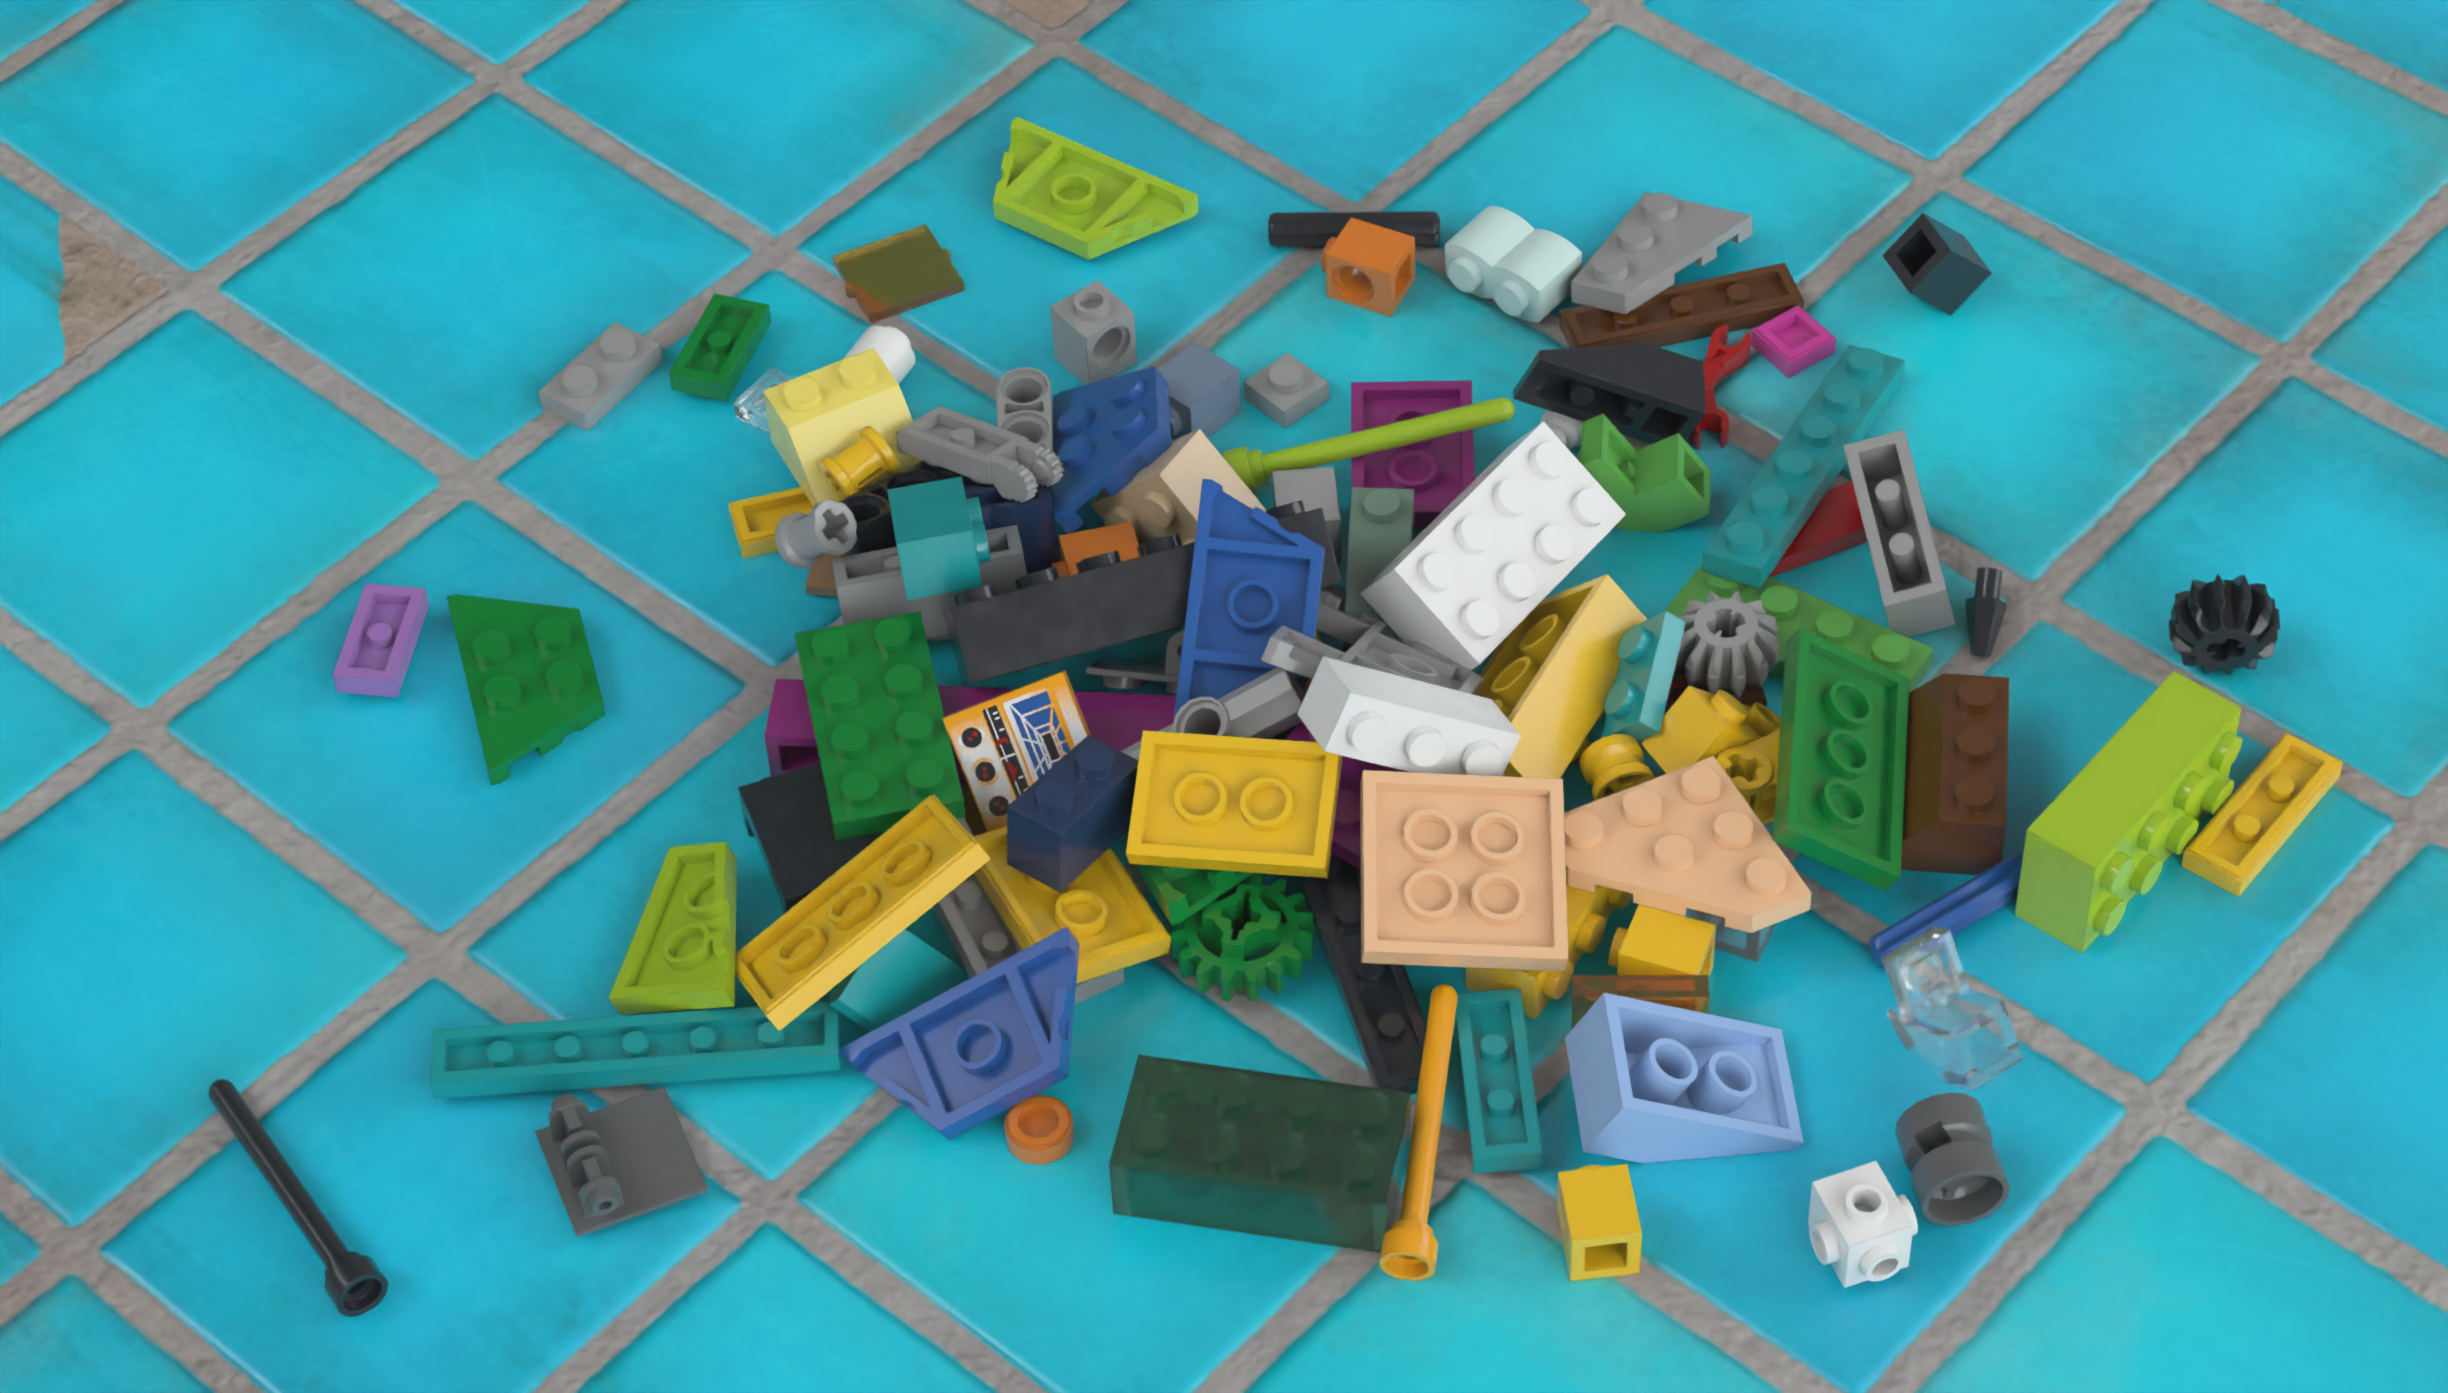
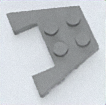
M1321 589L1317 630L1353 646L1347 652H1342L1282 625L1270 637L1261 659L1271 665L1313 679L1322 657H1327L1477 695L1484 679L1418 641L1413 642L1410 647L1383 635L1382 632L1386 623L1368 613L1363 614L1359 620L1339 611L1338 608L1342 599Z

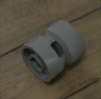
M1962 1093L1938 1094L1916 1102L1903 1112L1896 1122L1895 1134L1905 1164L1910 1172H1912L1911 1182L1921 1211L1927 1220L1937 1225L1946 1226L1969 1224L1989 1216L2002 1206L2009 1196L2010 1184L2000 1156L1995 1147L1992 1146L1993 1137L1983 1108L1977 1099Z

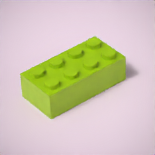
M2173 671L2026 830L2015 916L2080 953H2083L2100 933L2104 936L2110 935L2120 923L2125 913L2126 905L2136 893L2145 895L2151 890L2167 858L2173 852L2181 855L2193 841L2202 819L2208 813L2216 815L2230 798L2234 788V781L2229 779L2230 768L2242 745V738L2237 736L2242 707Z

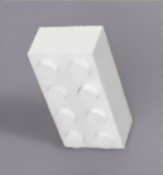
M1543 421L1508 446L1360 594L1407 646L1411 647L1413 642L1418 641L1463 667L1472 670L1483 662L1611 531L1626 513Z

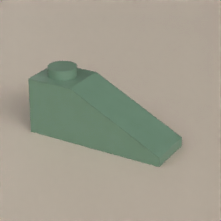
M1352 487L1348 536L1346 614L1360 620L1363 614L1368 613L1386 623L1360 593L1415 539L1414 489ZM1386 623L1382 634L1405 644ZM1344 642L1343 652H1347L1353 645Z

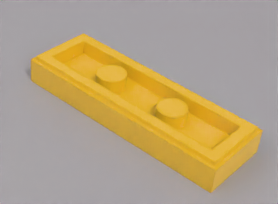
M2285 733L2186 848L2181 866L2239 897L2337 781L2341 774L2343 761Z

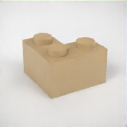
M1200 429L1172 440L1171 447L1149 466L1140 470L1133 477L1132 481L1113 498L1103 489L1090 503L1103 519L1105 526L1132 521L1139 546L1160 537L1179 533L1183 545L1195 542L1203 479L1214 480L1222 485L1223 492L1251 509H1254L1256 506L1264 512L1266 510Z

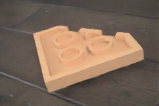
M1714 756L1564 813L1566 884L1568 886L1590 892H1595L1597 885L1633 894V903L1686 916L1688 908L1724 917L1725 927L1753 933L1810 910L1812 892L1777 843L1773 841L1772 836Z

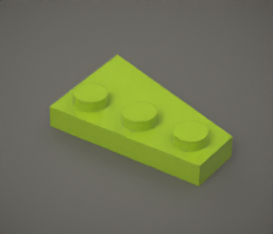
M726 842L669 848L609 996V1000L620 1015L735 1006L737 858Z

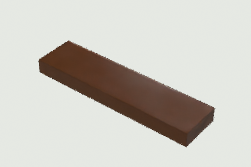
M1780 263L1671 286L1626 315L1586 305L1559 310V326L1569 348L1651 344L1663 347L1710 337L1715 329L1723 325H1728V333L1757 327L1797 305L1804 310V300L1786 264Z

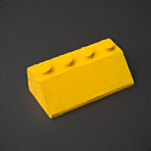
M1608 574L1544 598L1499 644L1480 673V676L1484 679L1477 696L1492 699L1521 735L1502 776L1560 779L1569 763L1577 759L1589 744L1587 735L1595 722L1606 714L1604 704L1609 691L1615 683L1621 659L1618 656V647L1621 639L1633 625L1648 620Z

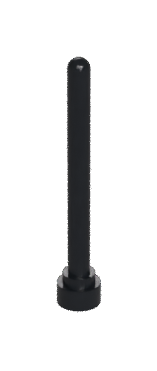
M219 1079L213 1082L208 1092L210 1100L325 1265V1292L338 1311L344 1316L353 1317L362 1315L376 1307L382 1301L388 1289V1281L376 1263L368 1256L348 1250L233 1083L226 1079Z

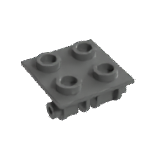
M1184 629L1170 638L1167 644L1166 662L1106 656L1086 667V674L1102 675L1103 686L1118 689H1141V683H1150L1151 680L1166 682V692L1177 694Z
M665 1086L592 1112L589 1111L587 1104L584 1101L577 1100L576 1096L572 1094L561 1095L551 1103V1111L548 1116L549 1126L535 1131L577 1238L709 1192Z

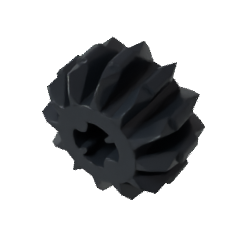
M2217 574L2215 580L2209 583L2192 580L2190 591L2175 594V603L2171 610V620H2169V637L2173 641L2174 651L2181 654L2183 665L2191 667L2200 665L2204 675L2210 674L2216 669L2226 670L2230 676L2235 668L2256 669L2258 659H2266L2274 655V645L2277 642L2276 640H2278V630L2280 629L2279 609L2275 608V599L2268 595L2266 585L2260 583L2248 584L2245 575H2240L2233 580H2223Z

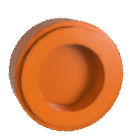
M1034 1095L1011 1107L1006 1114L1004 1121L1006 1143L1010 1152L1017 1159L1029 1164H1048L1062 1158L1070 1150L1074 1141L1073 1118L1069 1108L1059 1099L1046 1095Z

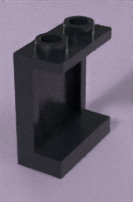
M820 763L777 776L766 777L760 781L738 787L746 830L749 836L755 837L780 897L782 915L885 833L880 832L842 840L835 839Z

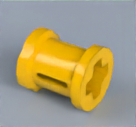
M866 426L860 430V439L833 459L825 457L818 462L819 469L825 480L841 500L865 489L885 473L892 476L900 471V465L895 454L885 440L871 426Z

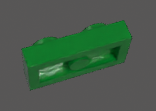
M715 293L669 371L672 390L727 402L772 322L769 305Z

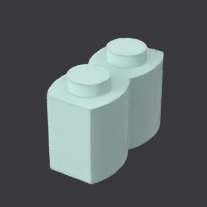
M1497 206L1486 207L1445 244L1446 276L1456 288L1481 298L1493 299L1506 314L1529 322H1540L1571 294V281L1582 269V252L1570 241L1554 232L1534 229L1517 214Z

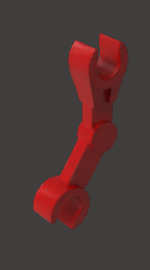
M1728 325L1720 326L1713 331L1705 361L1703 362L1706 414L1689 436L1690 444L1697 450L1700 449V434L1703 430L1716 431L1720 435L1721 448H1724L1728 443L1729 418L1724 411L1716 406L1714 387L1722 377L1727 376L1746 364L1750 357V334L1746 333L1739 345L1727 346Z

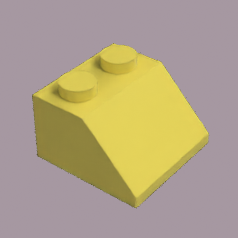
M874 347L763 390L771 442L813 507L827 499L835 502L842 501L825 480L819 469L818 462L825 457L833 459L859 440V432L866 426H871L889 445L899 462L900 471L923 461L898 451L896 432L913 422L899 384ZM885 473L883 476H881L879 479L874 481L869 486L876 484L890 477L891 475Z

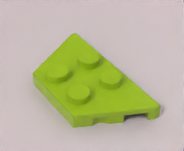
M1016 117L1011 122L1010 146L1008 152H1004L1001 164L1002 179L997 182L993 198L995 219L1090 260L1193 218L1199 212L1198 195L1022 118Z

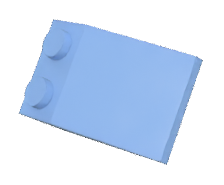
M1603 993L1565 1037L1583 1152L1639 1163H1653L1797 1150L1804 1143L1782 1029Z

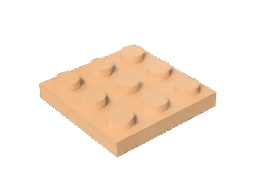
M1363 770L1360 782L1361 963L1565 971L1568 962L1563 779Z

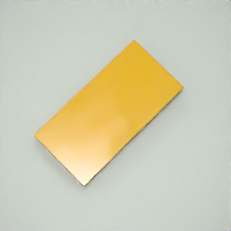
M934 794L930 795L736 953L735 975L768 1019L780 1031L987 863L990 857Z

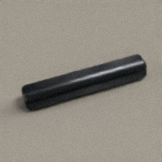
M1435 211L1274 212L1270 214L1268 220V239L1273 247H1325L1331 237H1338L1351 217L1415 237V246H1436L1440 240V217Z

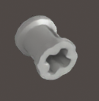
M827 499L814 505L809 514L792 513L782 518L776 527V547L781 557L789 565L795 568H808L818 563L824 554L829 553L839 556L851 550L857 541V522L852 511L844 503Z

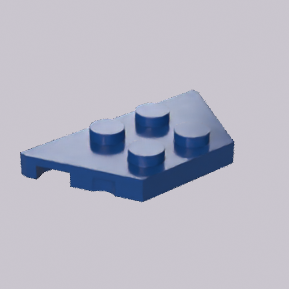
M1156 366L1065 390L1053 396L1054 452L1057 457L1059 456L1060 462L1063 463L1062 468L1064 469L1062 471L1064 476L1054 484V518L1067 534L1076 531L1084 524L1078 515V509L1103 488L1113 498L1132 481L1133 477L1140 470L1149 466L1171 447L1168 382Z
M1210 479L1202 480L1174 718L1179 709L1189 700L1201 696L1212 697L1217 700L1277 668V666L1266 663L1261 659L1270 637L1282 625L1316 639L1325 548L1299 532L1292 533L1280 526L1276 518L1256 506L1254 509H1251L1223 492L1222 485ZM1293 672L1299 684L1311 680V678Z
M1067 927L841 1047L842 1057L948 1140L955 1138L1069 1077L1079 943L1076 936Z

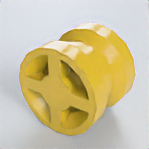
M1613 734L1597 740L1583 752L1579 760L1580 771L1589 785L1593 786L1592 798L1594 801L1655 778L1651 769L1643 764L1644 752L1635 737L1627 734Z

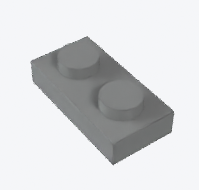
M614 322L538 391L542 409L588 431L663 362L661 345Z

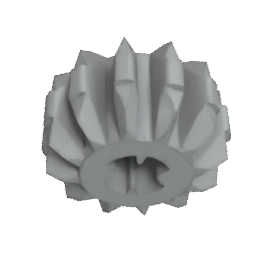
M1711 590L1705 603L1688 600L1683 616L1678 617L1685 621L1686 624L1675 671L1685 673L1688 686L1697 687L1707 684L1712 694H1716L1720 689H1730L1740 698L1745 689V684L1762 688L1764 680L1767 678V673L1775 670V664L1779 659V644H1777L1779 628L1775 617L1765 614L1762 601L1755 600L1743 603L1738 590L1730 599H1720Z

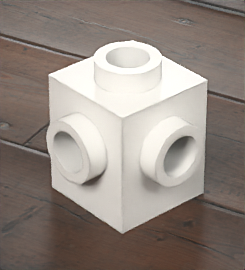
M1877 1161L1812 1182L1808 1218L1811 1244L1818 1260L1823 1265L1831 1263L1844 1288L1867 1280L1873 1282L1885 1280L1896 1274L1900 1269L1909 1266L1912 1236L1918 1232L1916 1215L1908 1198L1903 1194H1895Z

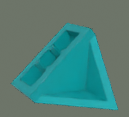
M904 929L830 990L829 1005L871 1032L963 983L969 977L965 969Z

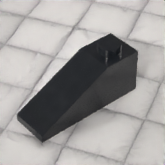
M1651 344L1540 350L1513 390V399L1583 422L1604 414L1621 434L1651 444L1677 433L1686 441L1706 414L1703 362Z

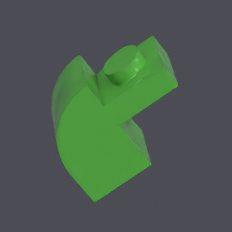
M1604 414L1582 422L1581 450L1578 452L1577 459L1626 513L1614 526L1615 528L1624 531L1665 532L1710 515L1711 470L1679 433L1636 451Z

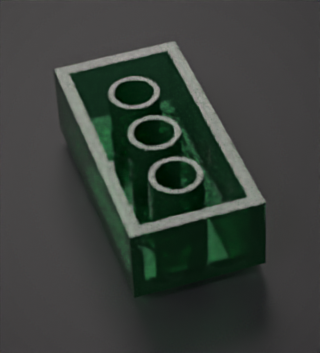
M1138 1054L1109 1162L1113 1214L1381 1253L1383 1236L1387 1231L1391 1230L1410 1148V1093Z

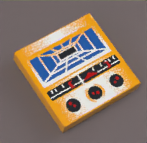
M1066 670L942 718L987 832L1007 826V806L1085 737L1091 736Z

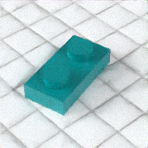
M1664 611L1640 624L1633 625L1624 634L1618 647V656L1621 659L1615 683L1609 691L1604 704V710L1607 715L1601 738L1613 734H1627L1635 737L1640 742L1660 732L1684 633L1685 621Z

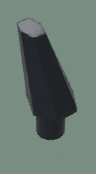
M1977 568L1974 597L1968 598L1965 601L1970 652L1973 656H1991L2006 611L2007 604L2000 600L2003 571L1999 569Z

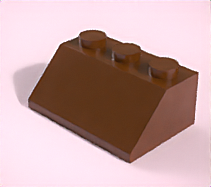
M1944 673L1909 692L1901 870L1978 875L2002 861L2007 819L2009 678Z

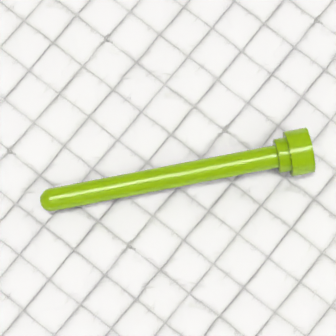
M1500 397L1263 454L1261 449L1250 451L1248 446L1223 451V458L1253 494L1259 493L1260 486L1269 484L1272 471L1313 468L1505 422L1513 417L1515 406L1510 399Z

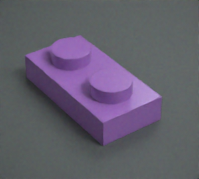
M365 583L333 672L337 692L398 697L429 608L426 588Z

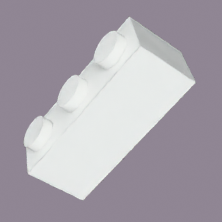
M1322 657L1297 713L1325 752L1407 772L1502 776L1521 737L1492 699L1327 657Z

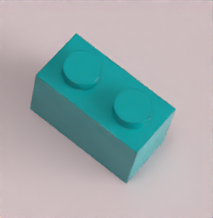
M962 476L888 489L907 601L982 587L979 563L990 562V552L979 497L966 499Z

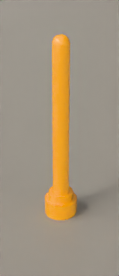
M1448 984L1436 986L1431 993L1400 1220L1392 1224L1391 1230L1384 1234L1382 1240L1380 1268L1389 1276L1400 1280H1425L1435 1273L1439 1244L1433 1236V1229L1427 1222L1458 1001L1456 990Z

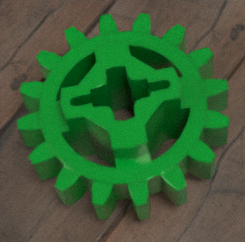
M1253 873L1248 882L1238 883L1183 922L1171 925V956L1173 959H1178L1180 976L1188 978L1196 975L1197 991L1202 994L1210 990L1214 985L1221 987L1223 1001L1229 1002L1236 990H1245L1251 1002L1258 1001L1259 988L1268 986L1276 994L1284 992L1283 976L1286 975L1300 980L1303 976V961L1312 960L1314 955L1313 913L1305 912V897L1302 893L1287 897V881L1282 878L1273 882L1270 886L1263 885L1262 873Z

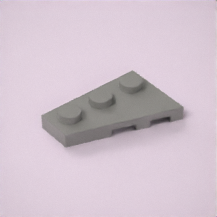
M1645 192L1571 281V301L1626 315L1674 285L1675 273L1691 263L1702 267L1717 258V247L1726 241L1731 240L1739 244L1752 236V215L1676 199L1674 196L1666 193L1653 194Z

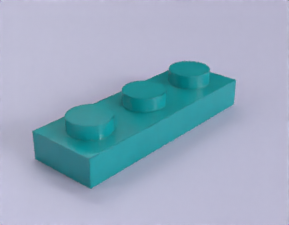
M1521 988L1457 993L1455 1028L1473 1174L1542 1169L1543 1151Z

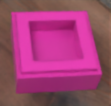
M1798 305L1751 330V346L1788 378L1835 353L1836 338Z

